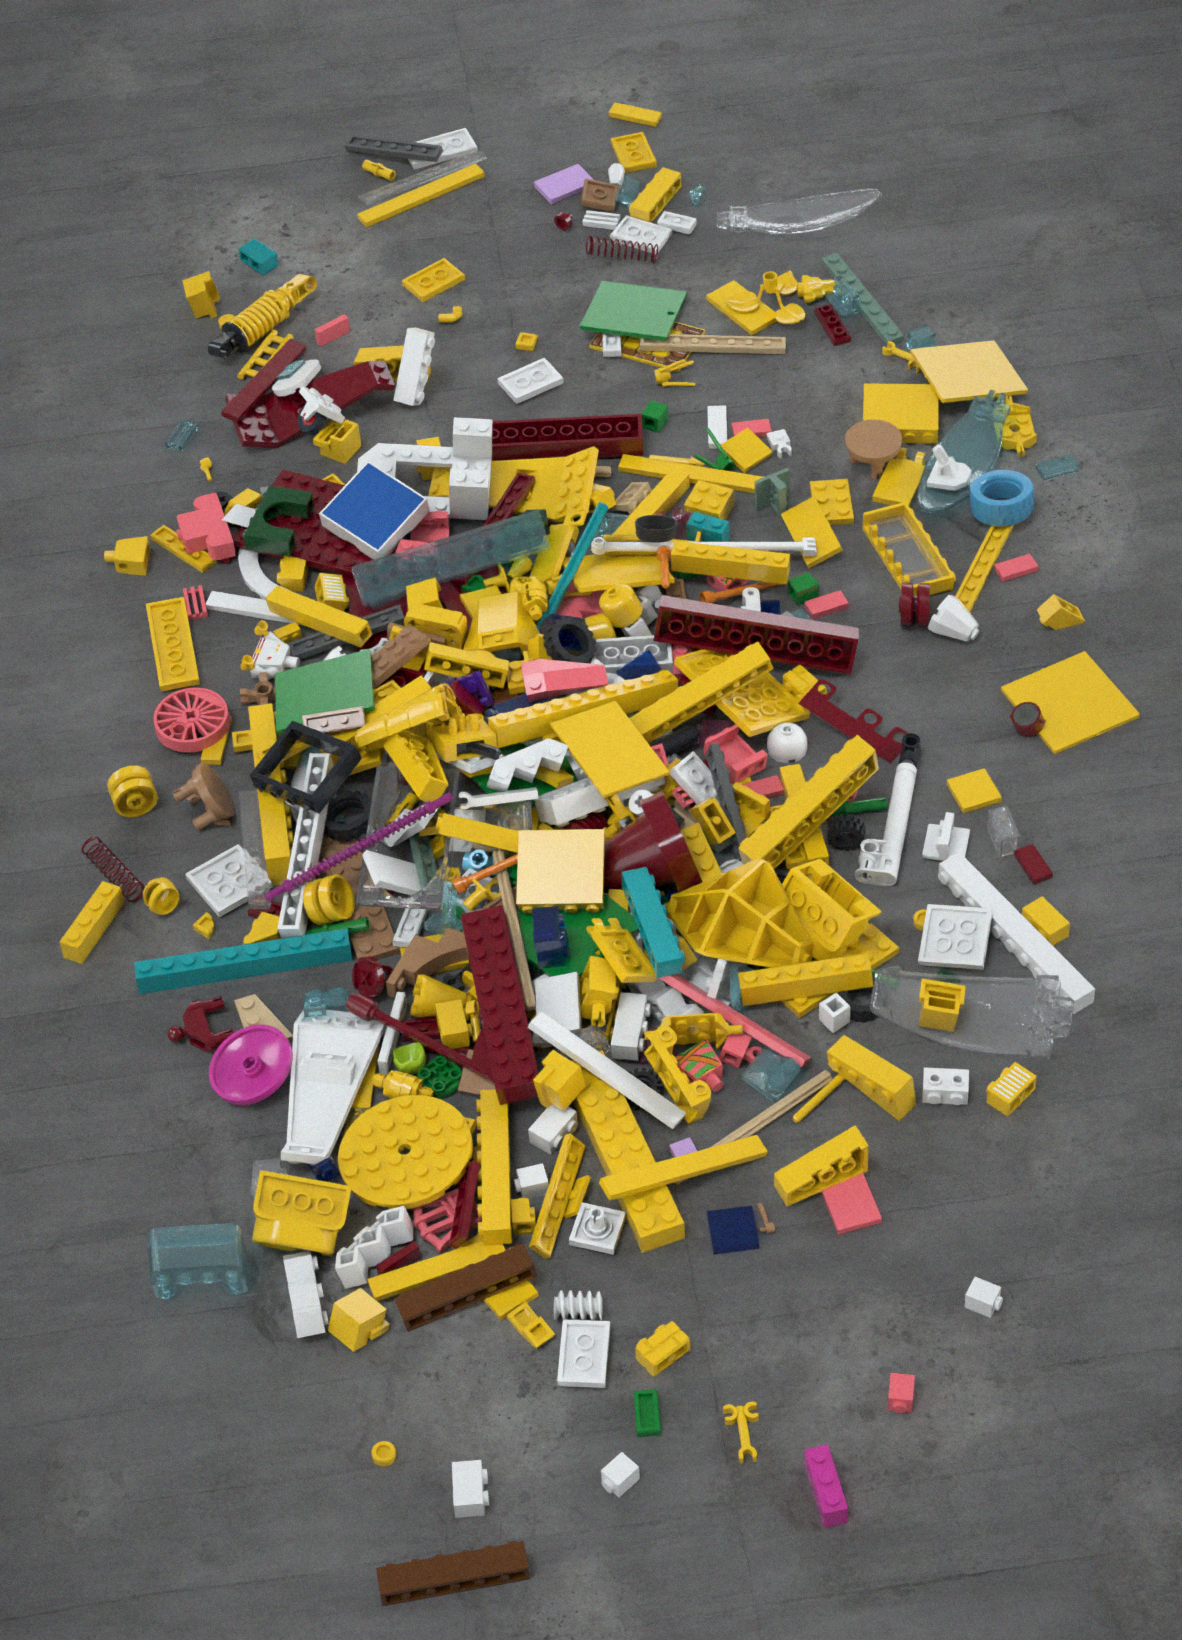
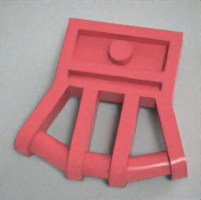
M459 1188L446 1193L426 1205L411 1208L414 1212L413 1224L416 1229L420 1230L421 1238L435 1246L436 1251L441 1254L449 1246L451 1231L442 1239L435 1235L452 1227ZM473 1201L469 1231L477 1228L478 1222H482V1218L478 1217V1206L475 1201ZM439 1207L423 1214L424 1208ZM447 1215V1219L428 1227L427 1223Z

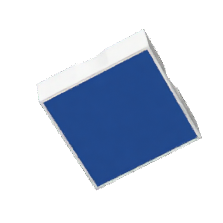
M367 461L319 513L323 527L343 540L351 542L361 552L382 564L398 546L400 539L413 530L430 510L426 497L370 461Z

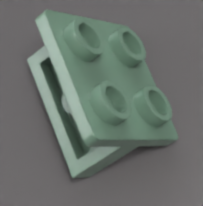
M788 468L755 481V509L759 511L771 506L776 514L781 517V514L786 511V506L788 505L786 499L790 497V471Z

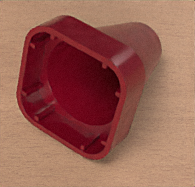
M663 791L639 801L644 814L606 841L604 848V893L609 894V889L623 890L622 872L647 867L649 874L654 876L655 887L675 883L678 891L682 892L702 883L689 848Z

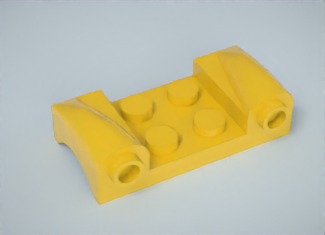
M663 1026L648 1033L647 1038L652 1044L644 1051V1055L655 1073L661 1078L662 1084L675 1105L686 1112L684 1116L685 1121L690 1125L704 1118L711 1101L710 1087L701 1080L689 1084L687 1075L684 1072L681 1073L677 1067L678 1062L672 1054L673 1046L677 1041L675 1032L670 1027Z

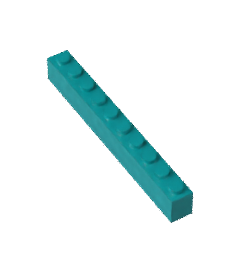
M346 928L134 962L139 994L348 962L352 961L348 929Z

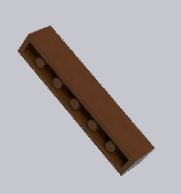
M524 1243L514 1245L499 1254L490 1255L478 1263L469 1264L457 1272L448 1273L443 1278L427 1282L417 1289L406 1291L394 1298L407 1332L531 1280L537 1277L528 1251Z
M510 1541L499 1546L487 1545L477 1550H460L455 1554H438L428 1559H411L406 1563H389L376 1568L382 1607L530 1580L524 1541Z

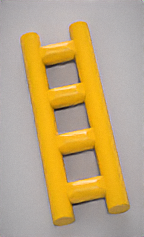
M273 329L237 374V377L239 379H243L246 375L254 377L259 372L251 369L254 364L264 367L289 339H294L293 335L288 334L283 338L277 336L278 332ZM271 342L280 344L277 349L268 347ZM263 353L271 355L268 360L260 358Z

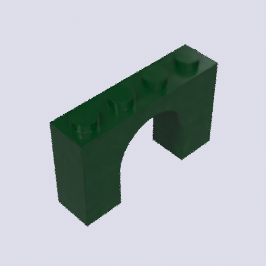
M269 485L267 491L262 495L260 505L256 506L254 516L250 518L247 530L243 532L242 538L245 541L246 549L290 557L296 545L294 530L271 526L268 522L278 516H294L309 519L314 508L313 492Z

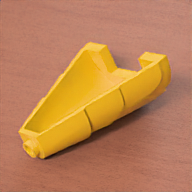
M443 683L406 701L389 713H383L358 729L355 735V742L364 751L384 748L383 745L388 737L405 730L427 737L426 723L428 721L441 720L445 726H448L450 717H455L458 724V715L462 711L460 706L456 704V696L450 686Z

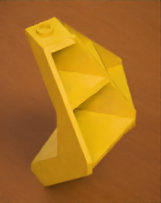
M757 858L689 889L671 895L667 916L676 924V928L693 950L706 957L770 968L811 962V951L814 943L770 862Z

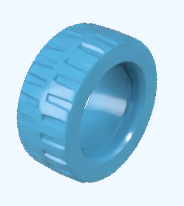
M1011 470L990 471L977 477L970 486L971 513L978 521L991 526L1015 525L1027 519L1033 511V484L1027 476ZM997 498H1009V500H993V499H997Z

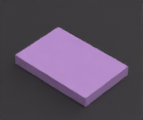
M579 164L534 181V187L550 204H554L581 193L584 180L594 179Z

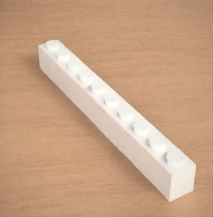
M330 753L309 754L303 792L312 795L333 768L334 764ZM329 802L320 814L311 810L306 811L300 806L287 879L291 880L292 876L294 878L297 877V873L301 875L303 870L305 872L308 871V867L312 869L313 865H318ZM307 881L304 882V885L299 884V888L294 887L292 892L284 893L278 923V931L282 939L302 936L306 933L308 915L304 908L303 890L308 883Z
M960 852L939 863L938 878L940 882L944 885L946 884L951 889L953 895L959 898L966 907L992 908L993 914L990 930L993 936L997 939L999 938L1005 944L1006 949L1012 952L1019 962L1032 972L1035 979L1040 980L1046 986L1050 994H1054L1064 1008L1075 1014L1094 1002L1095 988Z

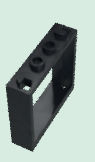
M291 721L249 776L254 783L253 786L259 789L260 792L265 791L276 799L282 798L291 805L296 804L306 811L311 810L320 814L362 757L356 745ZM296 741L340 757L312 795L269 778Z

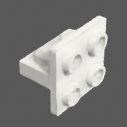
M946 812L945 819L940 820V825L928 824L922 857L944 861L959 852L965 857L970 830L954 827V813Z

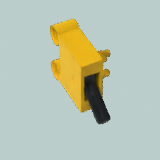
M459 713L458 724L455 717H450L448 726H445L441 720H431L426 723L427 737L431 739L434 749L445 762L481 756L497 760L501 755V750L497 748L496 734L484 721L482 714L473 713L465 717L464 713Z

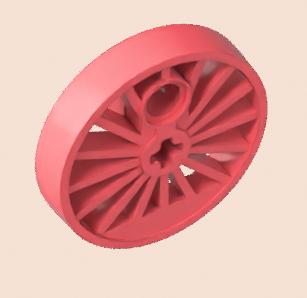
M186 688L176 691L164 698L154 713V728L158 740L167 748L178 752H198L216 744L225 736L231 724L230 713L225 700L216 692L205 688ZM190 700H194V703H193V706H192V707H191V702H190ZM183 701L187 702L188 709L182 704ZM200 733L203 737L197 738V735Z

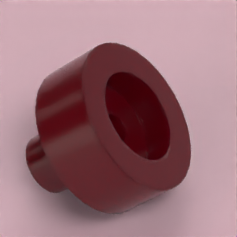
M560 212L554 217L555 225L560 230L566 231L572 225V215Z

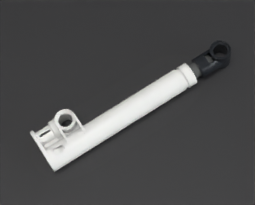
M908 733L902 738L899 765L896 768L883 840L866 839L861 842L858 860L860 866L854 875L856 880L861 883L892 886L897 881L917 773L916 767L918 757L920 756L921 741L917 734Z

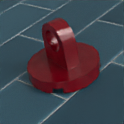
M372 956L360 957L358 963H355L353 966V985L355 989H358L361 994L368 998H377L381 994L383 987H387L386 982L393 969L387 965H380L377 959Z

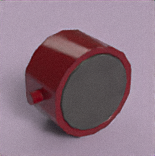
M1033 702L1018 704L1010 715L1016 731L1025 737L1038 734L1046 723L1039 706Z

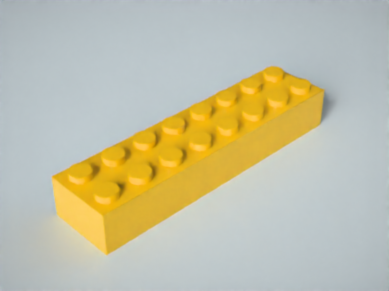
M858 735L848 740L838 754H833L824 767H820L809 781L804 782L800 786L797 793L789 796L779 810L773 811L764 824H760L749 838H745L741 842L738 849L742 863L746 864L760 858L770 862L773 869H775L879 770L876 750Z

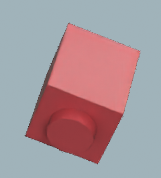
M890 1374L889 1411L912 1413L915 1375Z

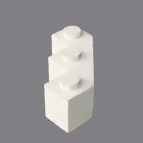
M657 585L632 587L642 604V614L637 621L621 628L625 637L651 636L652 634L647 625L658 616L652 605L655 604L656 600L661 599L662 594Z
M548 738L497 759L486 787L499 792L507 791L512 776L532 783L539 765L559 772L568 745Z
M659 978L655 982L626 983L632 993L647 994V1002L651 1004V1014L661 1023L663 1018L667 1016L704 1014L697 1004H686L683 999V993L672 986H665L664 982Z
M405 1206L382 1211L376 1217L377 1222L371 1227L366 1226L353 1238L354 1243L348 1248L343 1247L337 1253L335 1270L345 1289L366 1284L368 1267L376 1266L391 1256V1246L413 1241L414 1225Z
M311 1251L284 1255L283 1260L297 1338L325 1333L324 1325H329L327 1312L322 1311L320 1298L324 1297L322 1284H317L314 1270H319L317 1257H312Z

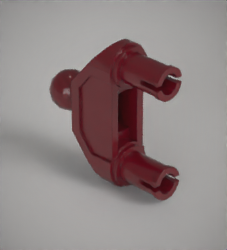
M221 995L202 1001V999L192 1001L182 1016L185 1027H170L167 1032L169 1040L174 1043L180 1042L187 1035L190 1045L205 1052L216 1050L217 1046H220L225 1039L234 1033L232 1028L214 1034L210 1032L205 1016L207 1013L225 1009Z

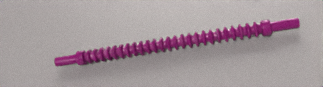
M449 792L432 802L424 803L423 807L419 806V809H414L413 813L408 812V816L403 815V818H398L397 822L393 820V824L390 825L388 823L386 828L382 826V830L377 829L375 834L372 832L371 836L366 835V839L361 838L360 842L355 841V845L350 844V847H345L344 851L339 850V854L334 853V856H329L328 860L323 859L324 862H318V865H313L312 869L308 867V871L305 872L303 870L301 875L297 873V877L294 878L292 876L291 880H284L282 885L264 894L265 899L269 902L285 892H292L294 887L299 888V884L304 885V882H309L310 878L315 879V875L320 876L321 872L326 873V869L331 870V867H336L337 863L342 864V860L346 862L347 858L351 859L353 854L357 856V852L360 851L362 853L364 848L368 850V846L373 847L375 842L378 844L379 840L384 841V837L389 838L390 834L395 835V831L400 832V828L405 829L406 825L411 826V822L416 823V820H421L422 816L426 817V814L431 815L435 813V809L453 800L451 793Z

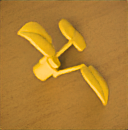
M791 270L779 277L772 271L764 273L763 284L760 285L757 297L753 292L744 291L725 300L726 304L737 312H751L758 308L757 301L761 299L763 290H765L767 293H773L777 296L781 309L776 311L775 319L779 323L794 324L805 319V312L802 307L794 303L784 307L780 298V294L790 295L797 291V281Z

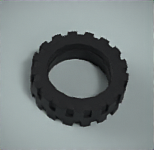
M562 616L545 630L546 633L543 635L545 642L543 644L544 648L547 649V655L552 657L551 660L588 663L594 658V653L597 650V647H595L596 639H593V632L589 631L588 626L585 623L582 624L581 620L573 619L572 616L566 618ZM559 631H567L576 637L581 645V656L572 655L561 646L558 637Z
M346 791L343 794H336V797H332L328 804L324 827L325 833L331 839L335 838L336 841H351L353 838H360L362 834L366 835L369 829L374 827V821L377 820V812L372 799L368 798L366 793L361 794L360 791ZM360 808L364 810L362 815L351 823L337 824L333 822L334 818L345 809Z

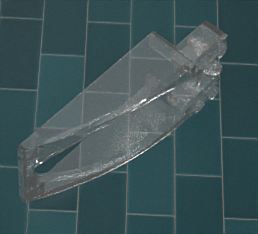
M385 748L382 766H377L366 834L368 836H371L372 832L375 834L377 829L382 830V826H385L392 811L402 798L405 777ZM439 759L448 782V786L442 796L450 792L453 800L444 805L447 814L455 816V809H461L460 804L463 803V798H459V793L465 789L466 775L455 766ZM446 837L444 859L431 880L417 893L404 899L401 896L395 898L385 888L375 886L363 859L356 906L442 910L455 851H453L454 838ZM375 842L373 847L368 846V851L378 853L379 843L376 844Z

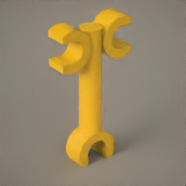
M888 341L887 348L882 347L884 355L890 356L894 354L909 361L908 370L916 367V373L921 372L912 355L896 348L894 342Z
M748 1402L745 1406L737 1407L730 1404L723 1406V1414H732L730 1417H725V1425L738 1423L741 1449L738 1453L740 1463H744L745 1454H750L753 1462L757 1460V1451L751 1446L747 1421H759L758 1413H749L751 1410H757L756 1402Z

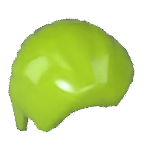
M419 1042L393 1050L394 1065L400 1072L415 1075L426 1065V1052L423 1045Z

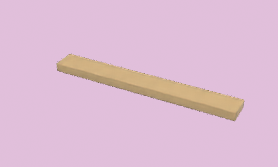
M669 334L667 341L640 338V351L785 354L786 337Z

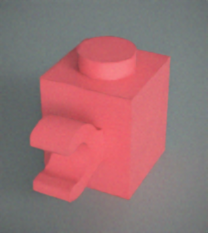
M742 1032L743 1034H729L720 1053V1061L735 1068H739L742 1059L747 1060L752 1065H757L759 1058L753 1054L761 1057L763 1049L758 1046L748 1048L752 1037Z

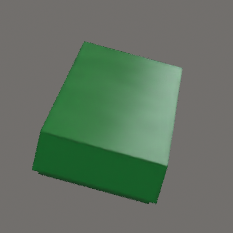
M657 1389L633 1391L637 1437L661 1436Z

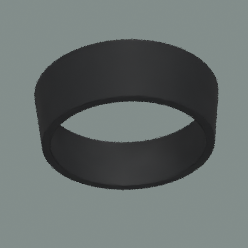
M663 515L642 516L635 520L636 536L646 542H667L675 538L678 523L675 519Z

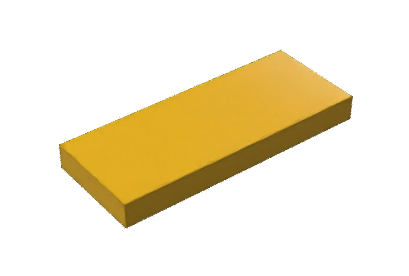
M589 1175L576 1180L563 1215L566 1219L578 1214L591 1179Z

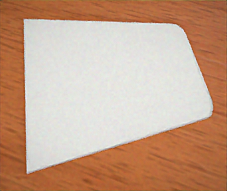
M236 504L222 520L248 528L250 518L254 516L256 509Z

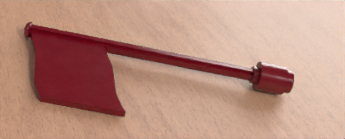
M352 993L347 999L346 1008L349 1009L350 1013L367 1022L376 1019L494 1083L483 1027L476 1040L472 1059L380 1011L378 1002L361 993ZM530 1030L531 1038H533L534 1032Z

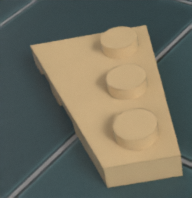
M255 994L234 1000L243 1028L259 1024L269 1025L280 1030L289 1042H293V1035Z

